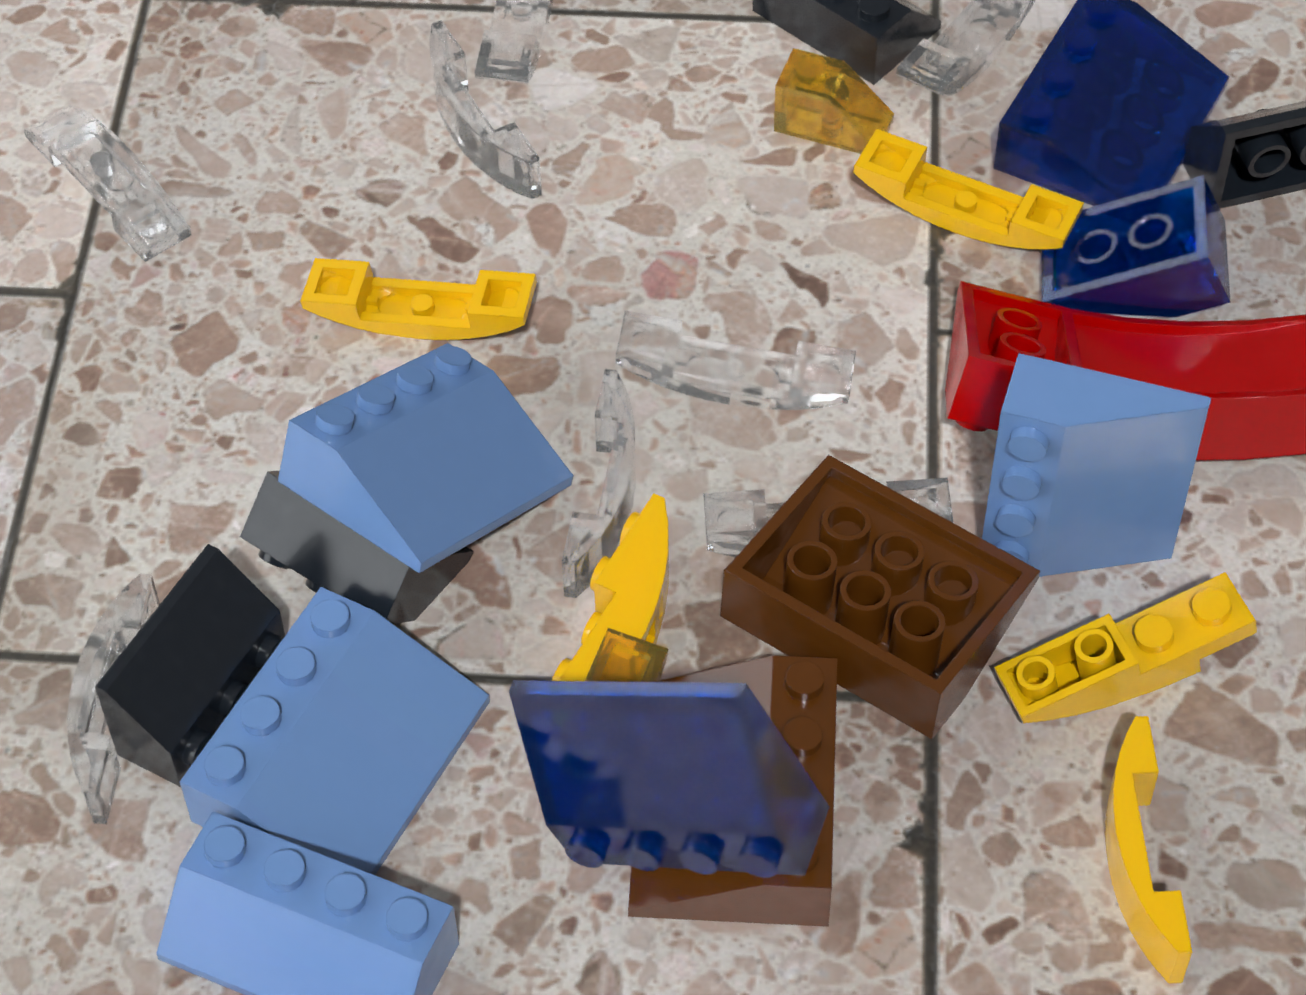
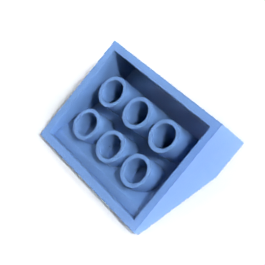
M449 343L290 419L278 477L279 483L418 573L571 486L573 474L496 373L472 358L466 350L452 346Z
M1019 353L1000 414L982 539L1040 570L1039 577L1172 559L1211 398Z
M320 587L180 780L190 819L192 822L203 827L211 813L216 812L376 875L489 704V694L376 611Z

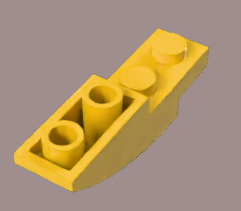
M653 493L641 513L634 511L628 517L621 532L619 546L611 558L604 556L598 562L590 581V589L594 591L595 612L584 628L581 639L582 645L572 660L565 658L561 661L553 675L550 691L554 694L556 721L576 731L580 730L609 684L626 692H633L658 640L665 614L669 587L668 518L665 498Z
M1224 572L1117 623L1114 622L1110 614L1104 615L997 665L994 669L1023 724L1050 721L1110 707L1169 686L1201 672L1200 659L1256 634V620L1227 573Z

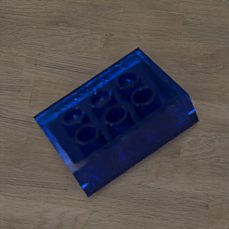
M1077 0L999 122L993 169L1147 226L1184 162L1191 126L1203 124L1208 120L1227 87L1230 76L1135 1Z
M513 680L509 689V695L545 824L564 847L566 855L572 861L589 868H598L602 864L633 866L644 871H655L659 867L690 869L701 874H713L716 871L748 872L764 878L773 877L776 874H806L830 806L747 683Z

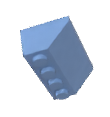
M212 812L179 866L156 954L158 960L243 995H433L459 945L454 906Z

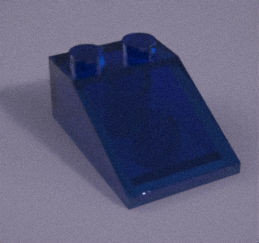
M1204 175L1083 209L1063 248L1042 249V301L1071 309L1096 313L1178 317L1230 303L1226 223Z

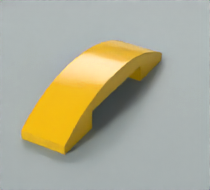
M879 129L875 130L854 165L853 173L881 196L907 212L953 233L1006 247L1044 250L1063 248L1084 205V202L1033 184L1030 185L1025 196L1022 197L926 162L927 146Z
M315 258L300 302L303 309L318 316L378 334L426 340L471 339L492 336L524 326L536 288L537 278L536 274L491 270H480L476 284L373 277L370 262Z
M1135 716L1120 749L1107 802L1105 845L1108 868L1120 910L1140 949L1169 984L1182 983L1192 955V947L1181 890L1156 892L1153 890L1138 806L1150 805L1159 770L1149 716Z

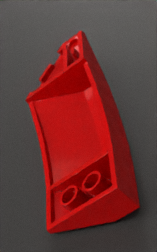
M964 281L960 282L957 291L945 397L947 419L955 420L966 429L978 432L988 429L998 431L1001 409L1018 354L1021 353L1210 397V406L1196 460H1247L1306 454V314L1233 321H1173L1128 318L1071 309Z

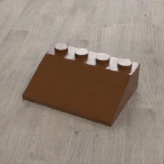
M828 455L724 569L720 616L788 656L838 658L837 685L928 738L933 739L967 696L1039 579L1040 570Z
M772 655L645 684L628 917L829 926L832 892L838 658Z

